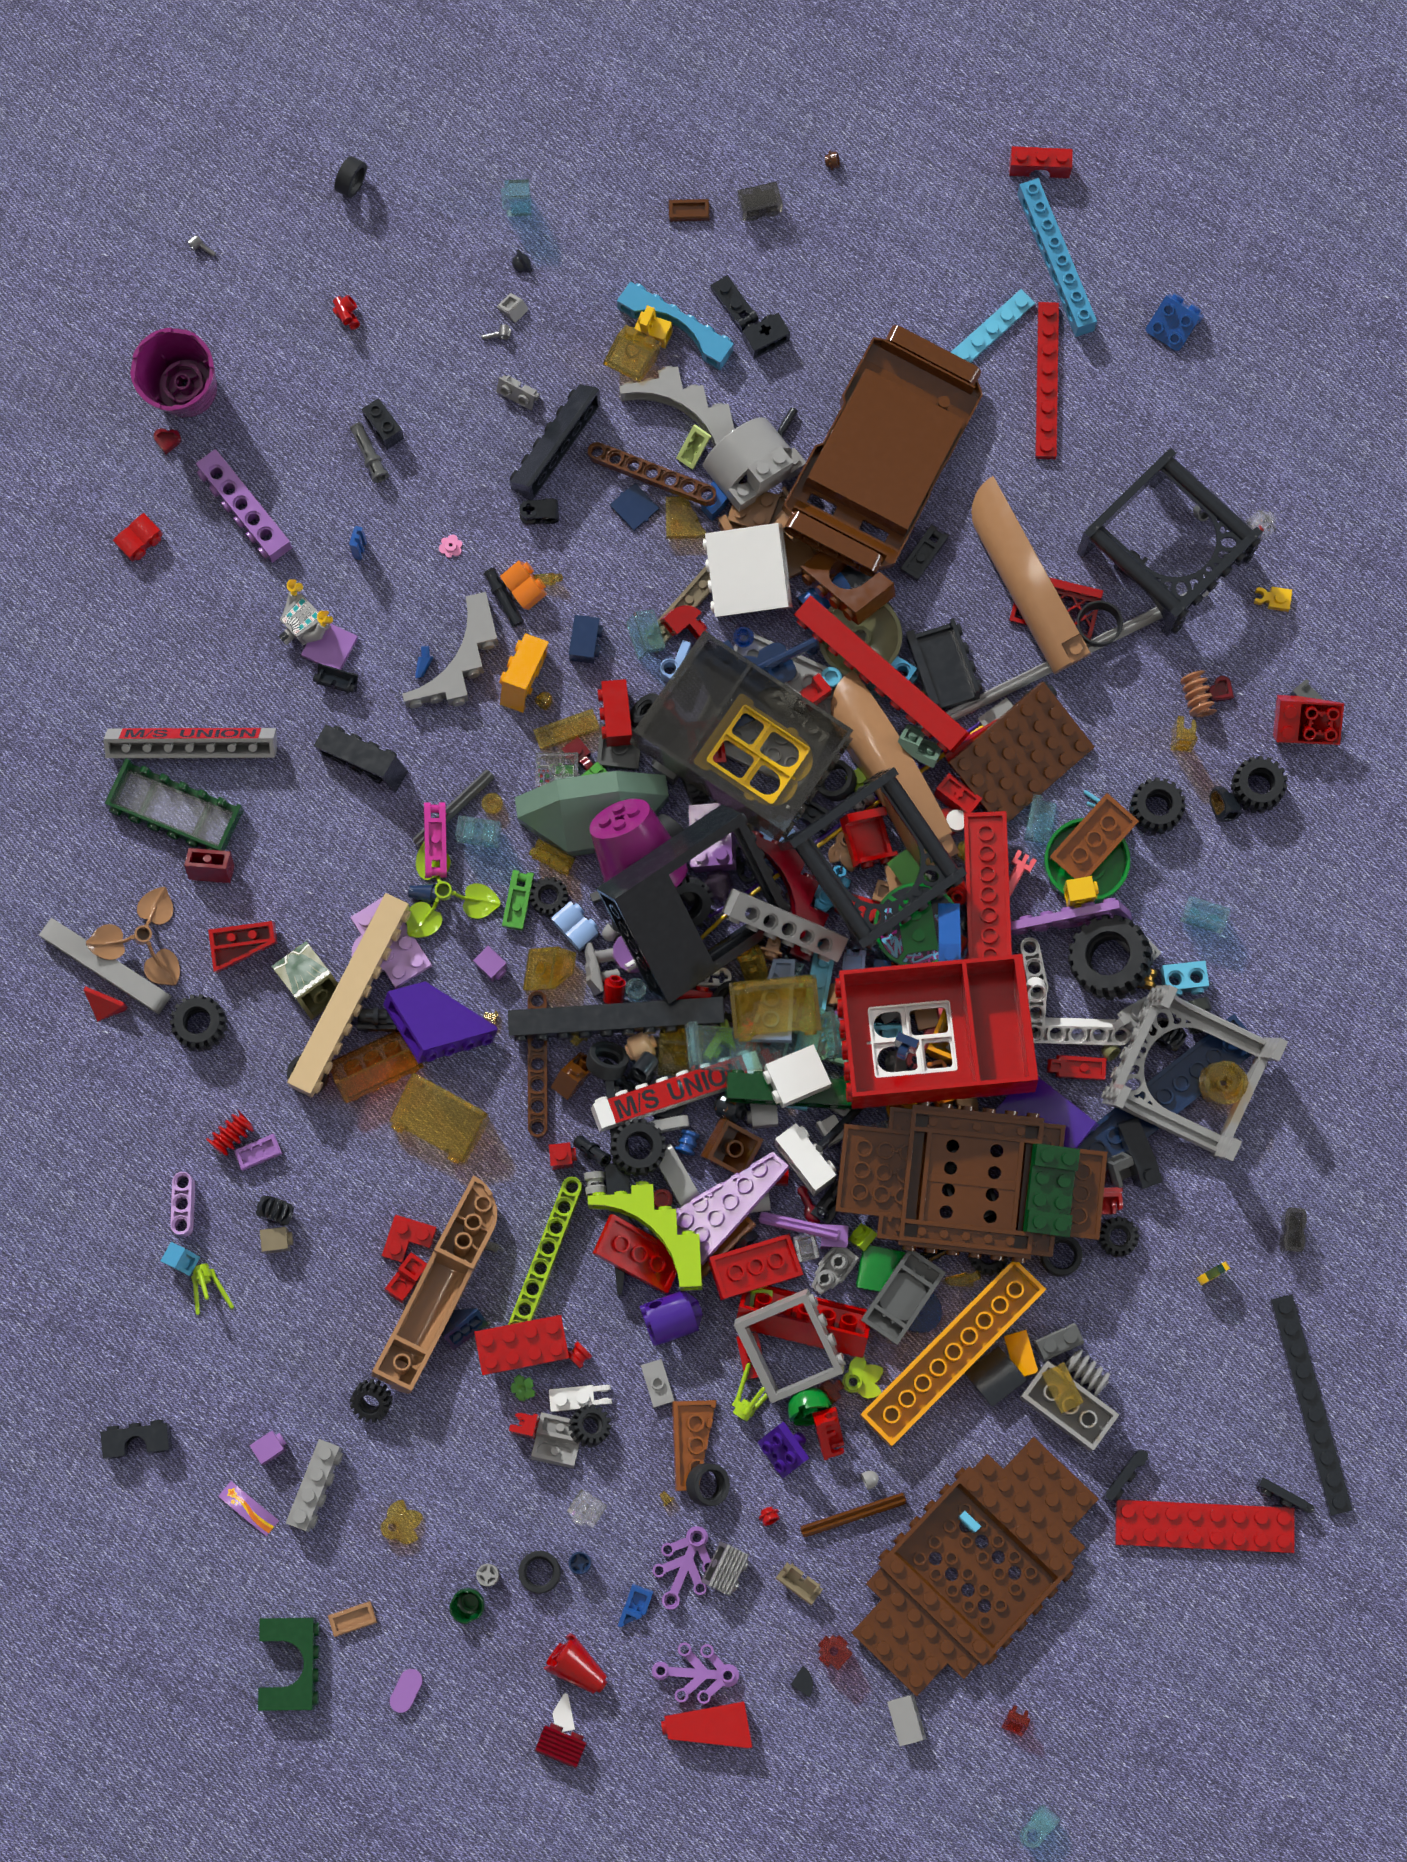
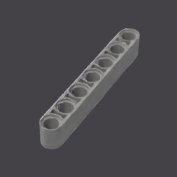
M50 918L39 934L42 939L157 1014H160L171 998L168 993L116 959L106 960L93 954L86 946L87 940L53 918Z

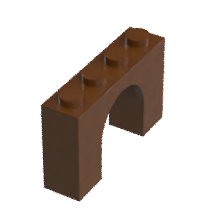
M820 551L801 566V578L807 586H812L820 597H825L833 608H838L842 611L849 621L852 620L857 625L861 624L896 596L894 583L881 572H878L857 588L843 589L837 587L832 583L833 579L848 565Z

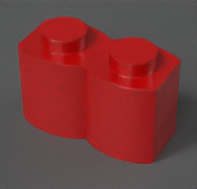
M143 513L121 531L113 541L133 562L143 558L147 548L156 546L161 541L163 534Z

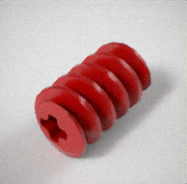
M238 1109L239 1116L231 1114L233 1122L224 1121L226 1129L219 1126L220 1134L211 1133L214 1140L206 1138L219 1154L228 1156L229 1153L226 1148L234 1150L233 1142L242 1143L239 1136L247 1138L246 1130L254 1132L252 1124Z

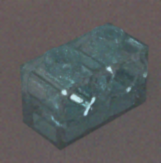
M458 815L455 838L460 843L499 848L502 825L500 821Z

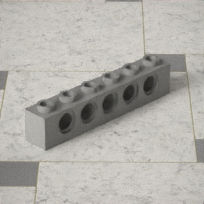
M732 888L722 909V912L728 915L727 920L739 924L740 921L746 923V928L755 932L758 929L765 931L763 935L774 940L776 937L782 938V943L790 947H794L795 944L801 946L800 950L809 955L815 952L819 954V959L828 963L830 960L839 961L848 941V938L835 931ZM751 907L750 914L745 916L746 910ZM769 915L768 922L764 924V918ZM787 923L786 930L782 931V926ZM805 931V936L800 939V934ZM823 938L822 945L818 947L819 940Z

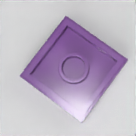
M330 624L331 627L325 631L321 640L306 644L301 656L316 664L320 663L342 670L358 640V636Z

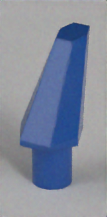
M421 646V657H418L415 678L424 676L434 656H430L429 646Z

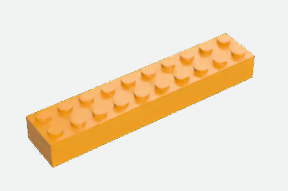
M1011 1262L860 1414V1417L891 1448L1045 1292L1046 1288L1020 1263Z

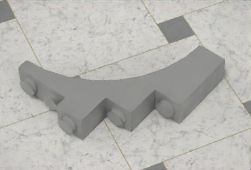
M666 366L658 370L657 379L651 377L644 379L642 382H626L619 386L621 401H655L670 405L684 412L696 421L705 432L711 435L710 441L714 447L734 430L729 404L717 403L708 408L704 386L694 384L683 389L678 366Z
M486 592L465 596L468 612L467 627L463 642L456 656L446 669L432 681L418 689L402 694L406 708H418L423 703L428 702L432 704L439 703L447 698L448 705H453L454 707L464 705L465 702L469 701L464 677L475 678L484 673L478 649L490 650L495 645H499Z

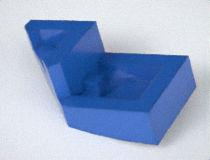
M632 1584L618 1627L642 1618L647 1612L654 1591Z

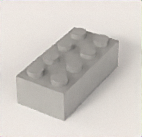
M1049 1361L1042 1366L1019 1398L1090 1452L1094 1451L1119 1416L1117 1412Z

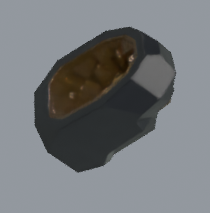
M1216 786L1210 792L1209 800L1215 817L1220 822H1230L1237 819L1242 814V809L1236 798L1225 787Z

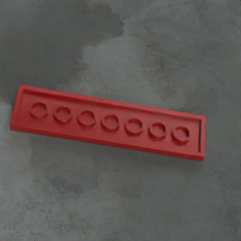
M1007 812L964 813L968 958L1012 955Z
M1118 1500L1115 1509V1545L1294 1553L1295 1508Z

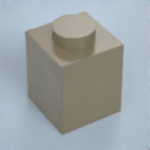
M287 1227L260 1230L261 1249L264 1254L291 1251L290 1245L294 1244L293 1233L289 1232Z

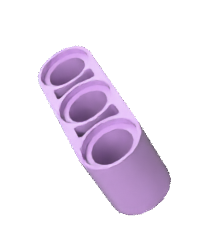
M178 1172L172 1180L170 1225L172 1231L180 1237L189 1236L194 1228L195 1181L186 1172ZM182 1178L189 1179V1183L185 1188L179 1187V1181ZM186 1199L188 1206L183 1210H179L178 1203ZM186 1221L187 1228L184 1231H178V1223Z

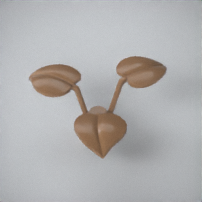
M166 887L153 889L140 899L137 905V914L140 918L147 919L145 925L138 926L135 929L134 935L123 939V932L119 927L113 924H106L96 929L86 941V946L93 954L106 960L120 958L125 952L123 943L135 940L140 945L146 944L152 956L144 964L146 977L151 982L161 985L174 986L179 980L180 966L175 954L168 949H161L155 954L150 942L152 931L149 925L151 921L156 925H162L168 922L173 914V904Z

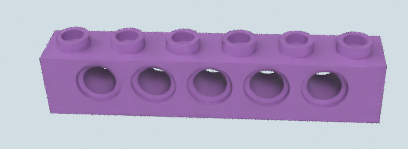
M216 449L196 463L198 468L197 475L203 482L207 480L211 485L208 488L215 497L219 496L223 500L221 504L228 513L231 511L235 515L233 519L240 528L244 527L247 530L245 534L252 543L256 542L259 545L258 551L264 559L269 558L273 563L292 549L288 538ZM218 473L223 474L221 478L213 479L214 475ZM228 489H235L232 494H225ZM241 504L247 505L243 510L238 509ZM252 520H260L257 525H250ZM265 535L272 536L268 541L262 540Z

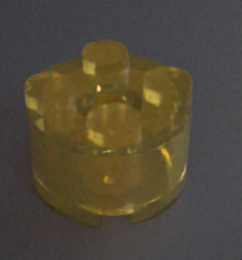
M1232 1061L1211 1063L1201 1071L1199 1077V1089L1203 1098L1215 1105L1236 1103L1248 1088V1078L1245 1071ZM1220 1081H1226V1085H1221Z

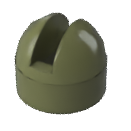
M1104 1045L1101 1048V1053L1107 1061L1114 1060L1121 1051L1117 1045Z

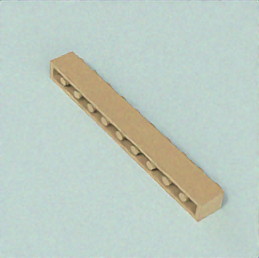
M387 893L384 894L287 1082L289 1087L312 1098L315 1093L318 1094L323 1086L321 1080L324 1074H329L333 1066L331 1061L334 1055H338L342 1049V1039L351 1032L353 1027L351 1022L354 1016H359L363 1007L361 1003L364 997L368 998L371 993L372 986L370 985L373 979H378L382 971L380 966L383 960L387 961L391 954V944L393 941L396 942L401 934L400 927L402 923H406L411 915L408 903Z

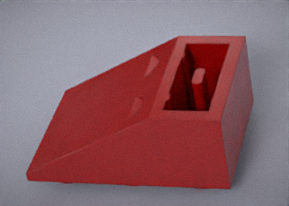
M1277 695L1273 737L1276 742L1340 745L1344 703L1302 696Z

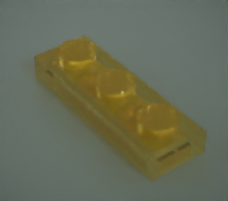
M589 709L536 728L533 732L540 751L573 740L576 737L600 730L593 709Z

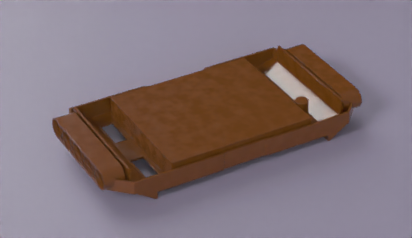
M898 325L891 327L885 339L873 337L839 401L841 409L823 443L814 446L782 506V510L790 517L784 527L785 532L867 576L873 577L878 571L892 568L925 507L938 477L949 461L983 395L978 382L981 370L976 365ZM813 494L836 506L834 514L831 515L808 503L810 495ZM865 521L888 533L889 535L885 543L859 530L861 523Z

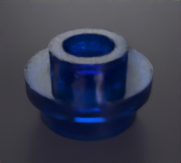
M740 627L735 630L733 641L738 647L746 648L753 643L754 634L751 629ZM740 636H747V640H740Z

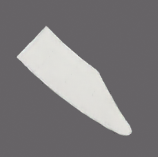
M565 1693L552 1713L554 1724L563 1727L562 1732L575 1730L569 1697Z

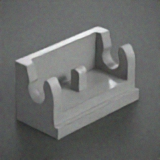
M914 1694L887 1702L899 1746L926 1739Z

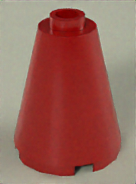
M572 1633L568 1634L565 1637L568 1641L565 1644L559 1643L547 1659L546 1664L548 1666H545L544 1670L592 1694L596 1691L600 1693L607 1684V1681H605L607 1675L577 1637Z

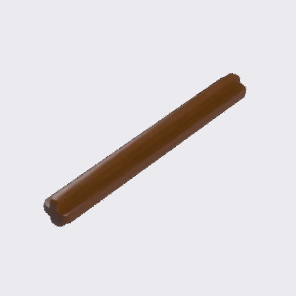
M899 1493L800 1527L802 1536L806 1538L905 1505L907 1501L904 1493Z

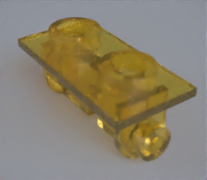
M539 838L535 847L529 852L533 860L536 859L543 864L549 865L550 868L558 871L560 875L565 874L568 876L575 861V858Z

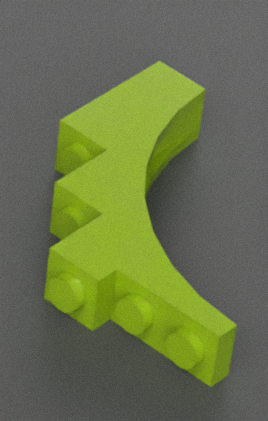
M647 1181L636 1182V1185H631V1194H627V1191H616L614 1195H605V1192H594L592 1196H588L589 1209L609 1210L624 1214L639 1221L657 1236L673 1260L678 1274L680 1291L702 1290L700 1236L695 1234V1231H683L682 1235L677 1234L676 1209H672L671 1206H661L659 1210L654 1209L653 1184H649Z

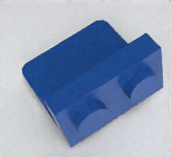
M1176 293L1165 296L1147 325L1146 332L1173 350L1179 351L1196 324L1201 322L1204 315L1200 313L1202 310L1197 306L1185 304L1183 302L1184 298Z

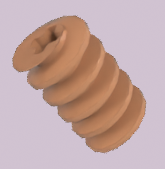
M1202 670L1192 672L1184 676L1180 681L1182 685H1185L1182 690L1184 693H1187L1185 699L1189 701L1187 707L1191 709L1189 714L1192 717H1205L1217 711L1216 709L1209 708L1215 703L1214 701H1207L1208 698L1212 697V694L1205 693L1206 690L1210 689V686H1203V683L1208 679L1201 678V675L1205 673Z

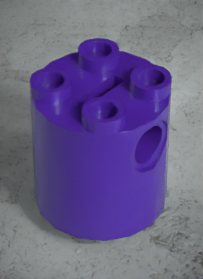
M679 1291L639 1306L653 1347L699 1331L703 1313L698 1299L686 1291Z

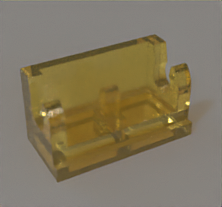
M1184 716L1177 717L1172 727L1170 750L1192 752L1198 736H1196L1195 720H1192L1191 728L1186 729L1184 727Z
M757 943L737 957L747 987L752 986V992L765 989L769 975L763 953Z

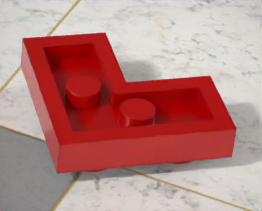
M395 1214L382 1257L403 1263L409 1243L431 1249L437 1227Z

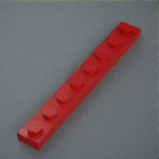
M1038 302L1035 459L1056 460L1059 329V303Z

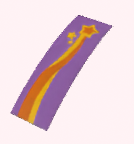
M232 1481L218 1496L265 1536L279 1522L276 1517Z

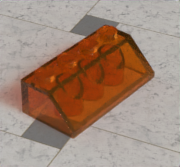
M396 1030V1032H392L332 1060L333 1066L330 1071L346 1104L356 1101L370 1092H375L387 1084L397 1082L402 1077L414 1074L424 1068L423 1063L418 1064L399 1030Z

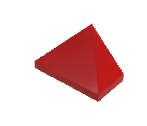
M84 987V993L97 1022L127 1010L128 1006L124 1002L89 987Z

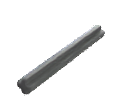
M485 770L446 807V824L494 779V775L489 770ZM424 829L413 838V843L419 848L424 842Z

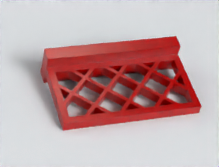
M1050 578L1057 593L1062 595L1061 599L1070 597L1074 601L1075 605L1069 608L1068 612L1075 608H1078L1080 611L1082 609L1080 605L1085 602L1101 601L1103 590ZM1014 602L1009 621L1027 625L1024 619L1015 617L1016 609L1018 608ZM1098 609L1088 615H1084L1081 619V622L1085 620L1089 626L1088 635H1084L1090 640ZM1092 616L1091 623L1088 620V617Z

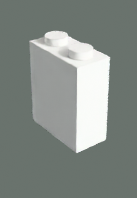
M814 1044L767 1063L763 1072L766 1083H771L774 1090L771 1092L776 1104L780 1103L781 1108L827 1090L831 1086L830 1079Z

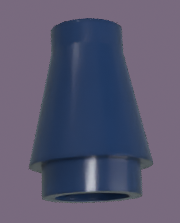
M436 884L410 885L408 896L409 898H415L433 905L436 898L434 890Z

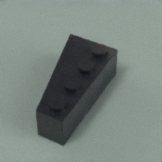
M327 724L324 726L313 745L320 754L343 766L348 763L347 766L358 774L362 775L364 771L365 775L371 778L372 781L381 784L383 781L387 784L389 790L397 792L408 771L399 761L395 752L390 749L384 751L372 741L366 743L362 741L363 739L354 733H351V735L346 734L345 730L339 726L334 725V727H331Z

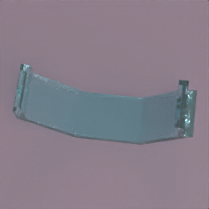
M834 1011L825 1012L816 1018L793 1022L792 1043L748 1042L753 1026L734 1028L698 1025L697 1021L688 1022L685 1025L689 1069L732 1072L735 1069L744 1071L764 1070L767 1063L813 1044L821 1061L842 1057L838 1014L835 1015Z

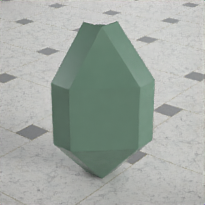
M611 771L554 780L515 797L519 824L566 856L573 857L596 853L589 830L590 824L596 815L608 806L627 799H642L650 805L657 815L668 803L669 794L666 775Z

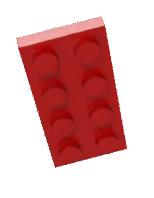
M614 1214L609 1215L592 1254L663 1294H668L677 1271L664 1244L659 1239Z
M790 1234L718 1254L707 1259L721 1300L803 1275Z
M561 1315L474 1332L482 1376L569 1359Z

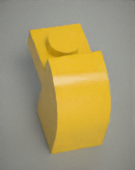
M647 306L645 311L640 313L634 327V332L643 340L666 349L673 332L672 322L656 317L655 308Z

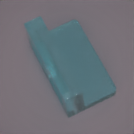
M654 609L636 611L626 621L637 659H642L647 653L663 651L666 648Z
M1034 794L1024 840L1048 844L1057 804L1042 801L1041 795Z

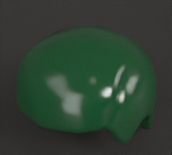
M463 1588L457 1591L449 1605L450 1615L455 1621L462 1624H469L479 1619L485 1608L484 1597L478 1590L472 1588Z

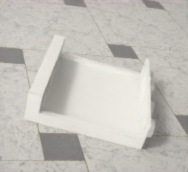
M774 523L705 533L706 539H703V547L708 555L705 564L707 572H710L711 580L708 581V588L713 596L711 611L715 614V617L721 618L729 615L793 608L783 524Z

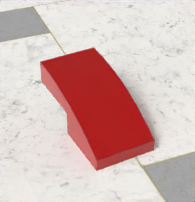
M411 1252L398 1268V1272L385 1287L384 1291L403 1303L421 1278L427 1263Z

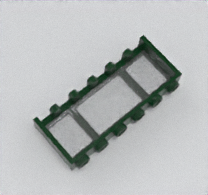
M125 758L104 803L109 809L108 812L120 817L122 814L135 824H140V822L147 824L148 829L159 832V830L164 831L166 836L174 840H178V838L186 840L185 843L191 847L197 848L200 846L208 850L225 851L244 812L240 804L234 806L222 797L214 798L202 789L197 791L190 788L185 782L180 781L178 783L171 780L165 774L161 773V775L153 773L146 766L138 767L133 765L127 758Z

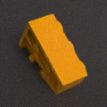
M526 633L522 641L518 640L515 647L516 653L509 658L508 670L503 672L500 677L499 684H502L500 705L522 713L524 712L526 697L528 694L531 695L533 690L531 686L535 678L538 677L547 656L548 641Z

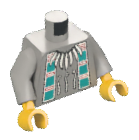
M290 579L287 582V589L290 592L288 593L283 614L280 617V621L287 629L278 637L286 646L295 637L303 645L321 640L325 631L331 627L330 624L333 622V618L327 616L329 614L328 611L322 610L318 612L301 593H297L302 591L303 584L296 583V579Z

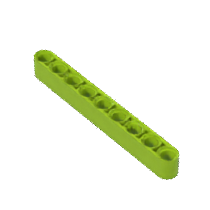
M568 1177L562 1183L508 1325L531 1321L535 1316L582 1194L581 1182L576 1177ZM576 1183L578 1190L575 1193H569L566 1190L568 1184ZM562 1203H568L571 1206L567 1213L559 1212L558 1208ZM555 1223L563 1226L562 1231L558 1234L551 1232V1226ZM548 1243L553 1244L555 1250L551 1254H545L543 1252L544 1245ZM538 1264L547 1266V1271L542 1275L535 1272ZM531 1284H536L539 1287V1291L535 1295L527 1293V1288ZM522 1305H529L531 1307L530 1314L522 1316L519 1313L520 1307Z

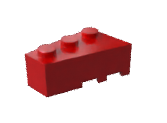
M273 921L208 930L213 971L215 973L278 944L276 926Z

